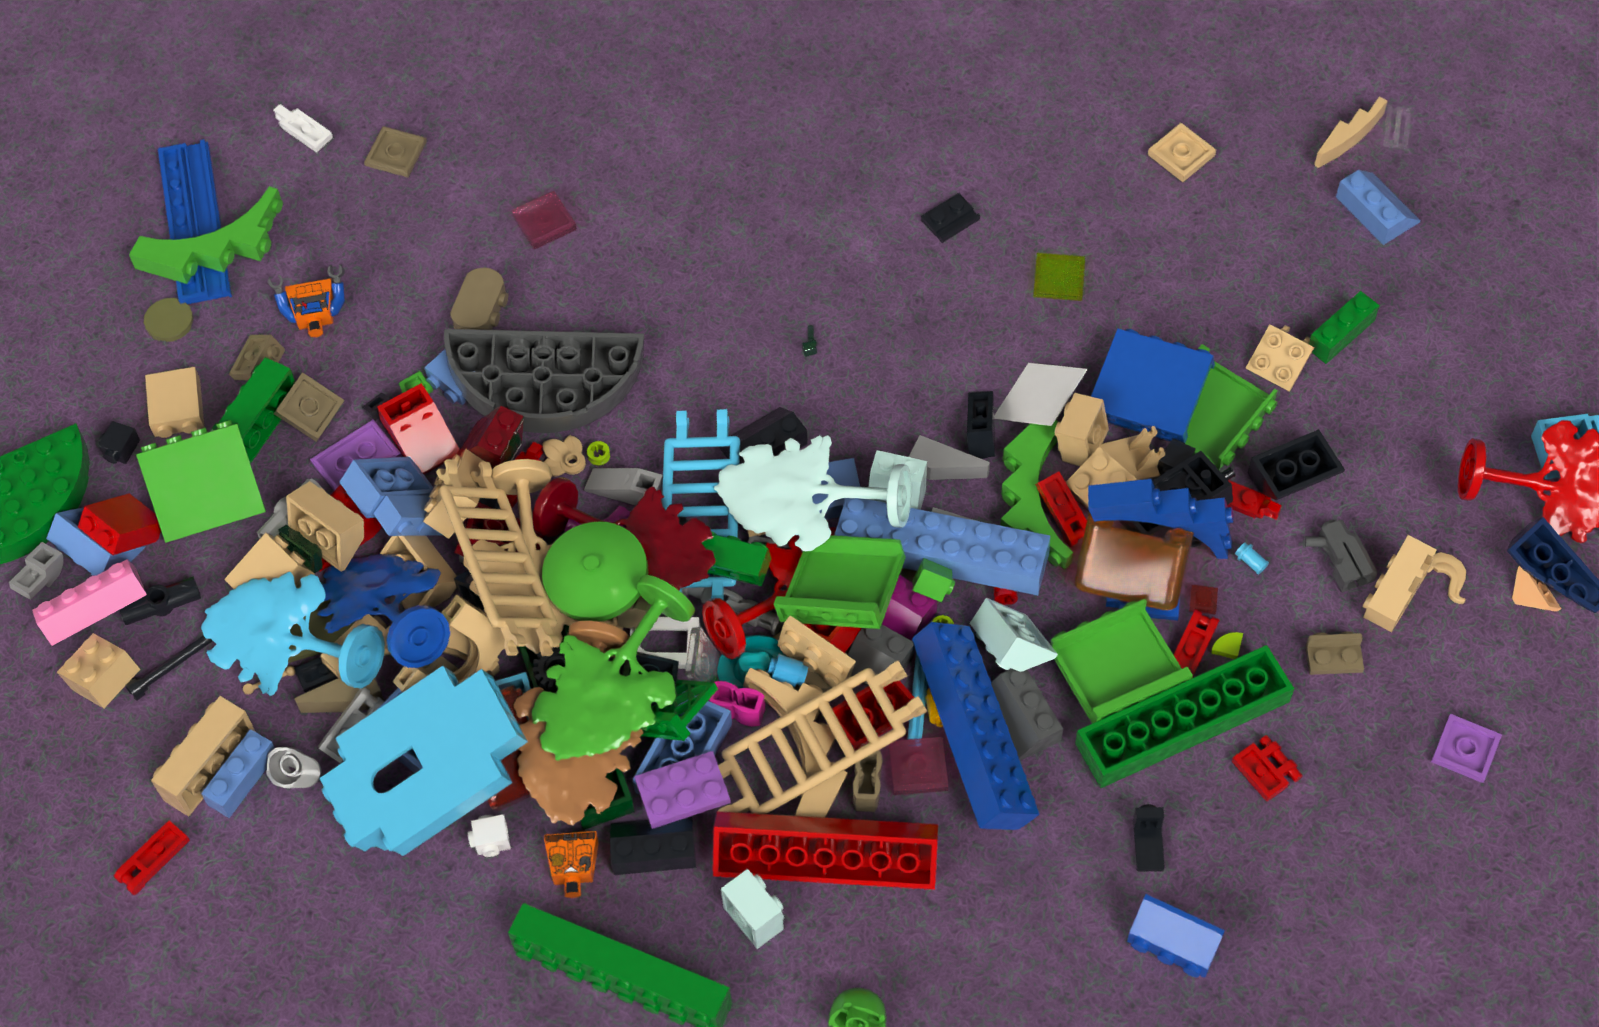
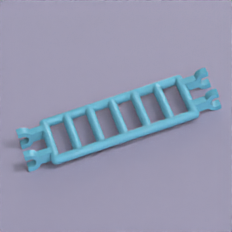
M727 409L717 410V437H688L689 418H687V411L676 412V438H667L664 442L662 495L664 498H662V505L665 510L672 504V494L718 493L714 490V486L718 485L719 482L673 484V471L720 470L731 464L735 466L740 464V439L737 436H728L730 418ZM730 446V459L674 461V448ZM726 505L683 507L684 510L677 515L678 517L728 516V529H711V531L718 536L726 538L727 536H734L738 538V522L728 512L729 508ZM722 576L708 577V579H702L683 588L712 587L711 599L721 598L724 600V587L734 586L736 580Z

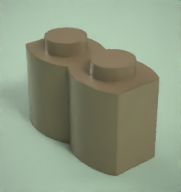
M880 750L855 763L853 806L856 811L875 812L878 808L882 770Z

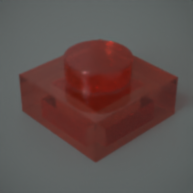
M1192 585L1189 612H1194L1196 609L1205 614L1215 615L1218 588Z

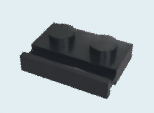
M960 193L921 216V221L937 236L941 243L980 220V214L974 211V208Z

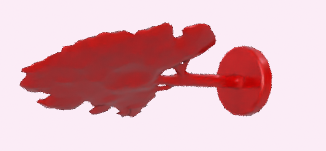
M1561 420L1543 432L1541 437L1548 457L1543 468L1539 472L1531 474L1485 467V443L1480 439L1472 438L1465 447L1458 475L1459 497L1467 501L1475 499L1483 479L1532 488L1537 492L1538 497L1545 501L1543 517L1560 536L1572 531L1571 538L1576 542L1584 543L1587 541L1586 534L1594 528H1599V433L1592 428L1587 430L1581 438L1574 439L1573 436L1578 432V428L1568 420ZM1557 470L1560 473V480L1556 482L1543 480L1544 476L1551 471ZM1544 490L1550 491L1551 495H1546L1545 493H1543Z
M831 527L829 529L831 530V535L834 536L836 527ZM794 535L789 540L788 545L791 549L779 548L776 543L767 542L765 545L771 555L769 568L773 576L778 579L774 587L775 592L771 597L737 614L721 598H712L703 604L702 615L707 633L715 647L725 657L735 659L745 652L746 639L742 624L775 609L774 602L777 596L785 597L803 553V550L795 545V542L799 539L798 535ZM786 585L787 589L782 591V586Z

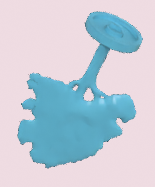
M287 572L279 578H273L272 581H268L266 578L259 580L250 579L249 582H244L236 589L230 590L227 596L221 598L218 603L205 610L207 618L202 623L201 629L206 639H212L216 643L211 650L206 652L210 661L226 670L232 666L236 659L240 660V666L243 669L238 676L240 682L251 680L254 673H256L261 682L258 687L263 694L267 693L269 696L274 695L277 691L278 683L288 665L289 657L299 654L302 650H313L339 658L341 680L347 686L354 688H363L369 685L377 676L382 666L385 641L382 632L376 626L361 624L355 627L347 635L343 645L316 638L310 633V614L317 609L326 597L322 583L318 576L314 574L302 577L300 588H296L294 575L291 572ZM297 623L301 627L302 637L290 633L293 624ZM290 645L296 646V649L291 650L289 649Z

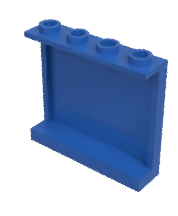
M1117 329L1091 397L1103 399L1107 421L1110 424L1140 433L1144 428L1149 432L1151 427L1155 426L1157 435L1154 437L1168 441L1175 438L1186 443L1188 438L1187 429L1210 368L1214 369L1215 367L1214 356L1203 349L1193 350L1178 342L1173 344L1165 342L1157 336H1143L1132 329Z

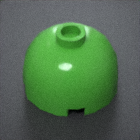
M851 988L841 992L834 999L828 1023L832 1027H886L885 1006L876 993L864 988Z

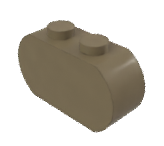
M477 268L467 273L450 312L454 329L492 330L493 326H498L500 320L499 312L501 307L507 305L508 293H506L503 278L497 271L490 268Z

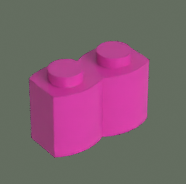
M725 681L713 682L718 687V690L708 701L730 710L732 719L743 725L752 727L761 725L766 710L765 696L761 692L751 688L738 689L735 685Z

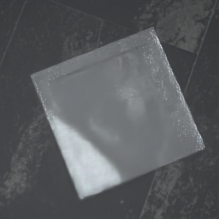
M694 627L690 633L685 675L691 681L716 682L719 652L702 628Z

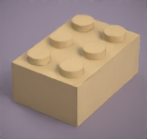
M465 449L460 456L456 454L452 458L457 463L459 481L461 486L479 487L478 482L473 481L471 473L473 471H480L478 464L485 461ZM437 477L434 482L436 486L429 495L431 499L424 508L426 515L423 522L449 539L455 531L439 491L440 487L445 485V483ZM453 496L457 507L475 508L480 499Z

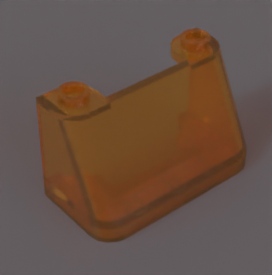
M1089 512L1074 584L1076 588L1084 592L1126 602H1138L1146 599V606L1160 610L1176 608L1185 581L1194 532L1175 528L1167 531L1163 539L1113 527L1114 520L1094 521Z

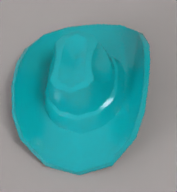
M762 635L745 636L746 647L743 654L735 659H729L723 654L721 655L717 670L719 681L729 682L738 687V689L745 688L743 684L750 668L767 672L772 657L777 658L778 654L787 656L777 646L778 639Z

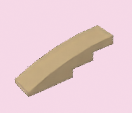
M1379 97L1369 112L1359 109L1349 124L1340 120L1318 151L1314 166L1319 168L1338 158L1356 145L1384 115L1387 100Z

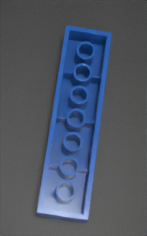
M931 622L916 634L912 640L979 828L1021 829L1040 814L1000 709V704L993 690L991 680L987 674L983 658L977 647L974 634L970 626Z

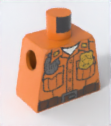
M597 832L544 835L554 885L564 884V896L567 898L580 897L581 883L593 882L599 845Z

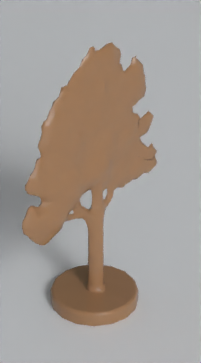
M578 621L572 623L567 634L576 636L578 640L599 648L603 653L611 649H619L630 637L625 631L616 626L597 621ZM535 687L518 697L514 703L517 717H529L528 722L519 725L528 742L518 748L522 751L517 758L519 763L518 773L522 777L526 789L530 791L531 797L537 800L539 806L545 810L552 823L556 824L558 820H561L569 825H574L584 818V810L587 809L589 804L596 808L598 814L610 807L617 791V785L605 777L607 773L613 772L616 768L622 772L630 769L628 758L620 753L630 745L635 748L641 742L640 737L643 734V730L640 728L638 731H632L630 739L624 741L619 748L611 749L609 752L595 754L591 757L584 755L557 761L555 760L556 755L554 753L544 751L541 746L540 737L545 732L547 722L539 721L536 724L532 723L531 711L539 694L544 691L543 688Z

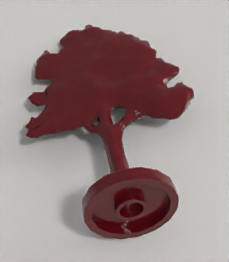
M564 477L555 478L544 487L536 500L533 510V526L535 531L545 537H555L562 533L569 519L579 524L606 521L576 509L578 504L576 484ZM653 486L644 492V496L638 501L627 519L608 523L627 526L625 529L630 531L639 540L647 557L648 575L657 577L678 590L702 579H708L709 575L707 572L715 564L716 560L713 551L707 550L702 542L714 537L710 527L697 518H691L683 526L679 524V517L677 515L684 510L682 503L671 504L665 510L661 499L664 498L661 489L656 490Z

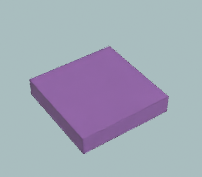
M1450 714L1431 762L1484 783L1502 734Z

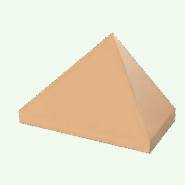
M1519 566L1512 597L1514 603L1544 610L1559 611L1561 607L1547 585Z

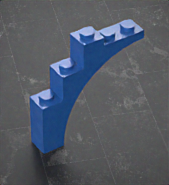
M1152 479L1088 486V509L1094 521H1139L1175 528L1204 542L1214 552L1217 559H1228V549L1232 548L1229 523H1234L1232 507L1227 506L1225 498L1196 501V498L1191 497L1188 488L1160 491L1159 488L1155 489Z

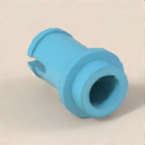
M1245 542L1235 552L1238 556L1237 560H1243L1259 575L1268 566L1269 562L1252 549V544L1248 545Z

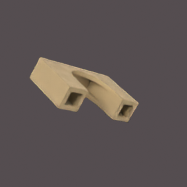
M456 595L443 612V615L449 622V625L466 635L470 642V652L467 660L462 667L453 672L459 683H461L481 669L487 672L492 668L494 660L505 649V638L501 628L492 627L485 612L459 595ZM404 666L393 682L404 692L431 673L421 667L407 668Z

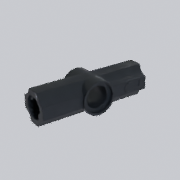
M190 577L165 587L163 585H153L146 591V596L121 608L119 611L125 625H129L154 615L166 616L171 613L173 608L201 599V594L194 577Z

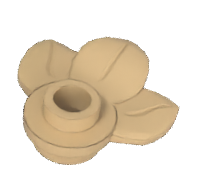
M569 435L564 442L558 439H549L543 442V450L548 457L544 463L550 467L551 476L557 477L564 473L574 475L583 471L586 466V460L582 454V444L579 439ZM572 459L577 460L573 464L569 463V461Z

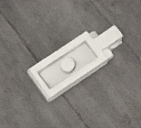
M279 104L273 110L276 115L275 118L280 121L279 125L316 153L333 138L332 133L299 109L289 111Z

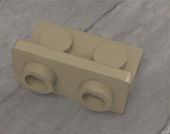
M250 335L229 375L234 380H249L254 368L260 365L265 357L279 363L285 349L272 335Z
M1346 631L1340 634L1327 635L1326 633H1316L1309 636L1305 646L1309 674L1363 673L1364 665L1360 646L1363 639L1362 634Z

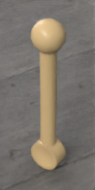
M288 666L283 672L282 677L287 675L293 676L296 673L294 667ZM261 682L253 685H244V693H253L255 689L259 688L258 686Z

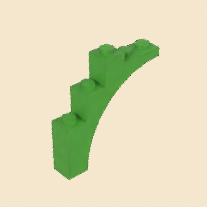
M268 187L261 199L246 214L215 232L179 240L153 239L139 236L129 256L135 269L185 284L189 282L191 276L195 275L198 265L224 273L227 266L233 262L235 254L261 261L264 254L270 250L271 240L267 232L271 230L276 214L280 213L283 201L278 189Z
M1055 420L1052 426L1031 423L1004 448V465L1014 473L1002 483V498L1012 508L1001 518L1000 526L1050 535L1048 561L1052 565H1059L1065 570L1072 563L1073 551L1059 539L1049 525L1041 507L1039 491L1035 485L1038 483L1042 466L1048 454L1058 443L1055 436V428L1058 421Z

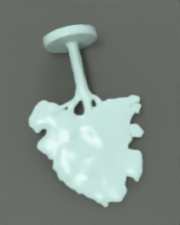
M819 435L811 439L812 444L800 450V444L790 438L785 441L786 450L782 451L778 456H773L772 446L769 444L749 446L742 450V452H739V455L743 457L745 462L737 466L732 464L726 466L719 472V484L714 486V490L718 492L724 504L729 508L728 512L733 515L738 523L743 525L744 529L752 530L757 534L766 532V536L772 538L778 546L787 544L794 535H799L795 545L803 551H812L829 539L831 530L824 516L830 503L834 500L841 498L887 500V514L890 524L893 527L903 528L909 518L912 499L911 473L906 464H897L892 468L888 488L843 486L835 483L834 479L826 474L829 468V447L832 444L831 438L828 435L825 437ZM825 480L828 484H821V481ZM814 494H828V497L821 503L815 504L812 501Z

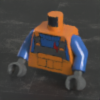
M329 265L327 271L333 277V282L330 278L285 286V291L282 290L283 279L279 274L280 284L277 286L271 284L269 277L268 284L272 289H275L274 297L280 313L290 323H297L299 330L308 328L309 336L320 337L323 334L322 326L333 324L334 316L338 315L345 302L344 284L341 282V277L345 272L344 268L339 265V274L334 275L332 272L333 267Z

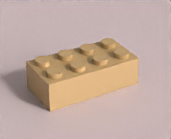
M221 696L207 707L205 715L190 728L188 736L181 744L174 747L170 758L164 765L159 766L151 781L163 801L188 817L203 800L201 795L203 790L248 731L251 729L256 732L246 711Z

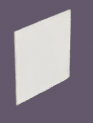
M1028 363L994 415V419L1052 426L1087 369Z

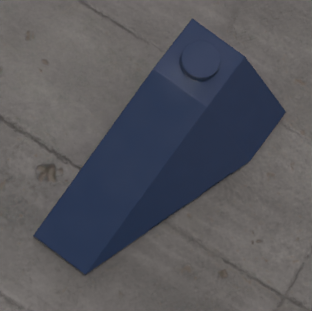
M1544 517L1529 523L1511 540L1506 551L1524 571L1593 613L1599 611V579Z

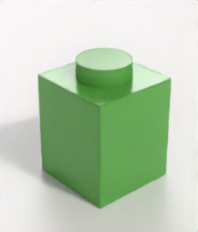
M923 558L913 578V591L942 602L946 594H951L955 584L952 578V569Z

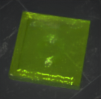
M1037 253L1033 297L1082 301L1085 256Z

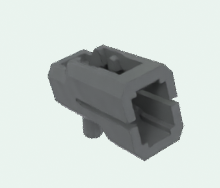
M1329 520L1321 526L1318 537H1305V547H1323L1324 551L1327 552L1334 565L1332 575L1341 592L1357 588L1354 580L1357 581L1359 587L1375 581L1378 572L1358 535L1349 532L1343 520Z

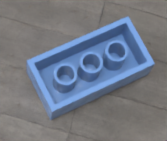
M707 701L687 724L686 727L691 734L685 741L656 738L635 776L711 751L716 755L732 726L731 711ZM634 777L633 784L635 793L640 794Z

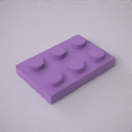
M713 751L634 776L652 829L730 803V797Z

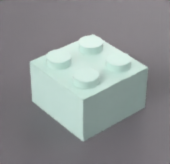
M747 869L721 888L722 902L726 912L756 949H758L784 930L783 905L775 895L770 897L765 891L766 885L757 874L753 876Z

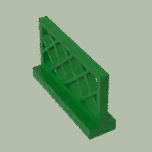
M677 679L674 702L663 709H660L658 704L651 707L653 708L652 711L656 722L653 725L642 727L643 734L641 736L685 741L691 734L686 727L687 724L713 696L718 687L713 682Z

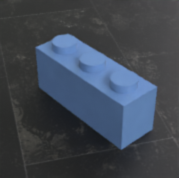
M386 495L373 513L388 536L442 535L423 522L426 515L424 508L431 499L429 495Z
M251 729L248 731L201 793L209 807L228 818L231 817L267 769V755L275 749L272 741Z

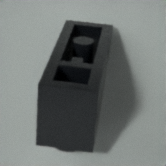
M993 391L968 393V449L970 455L980 459L995 457Z

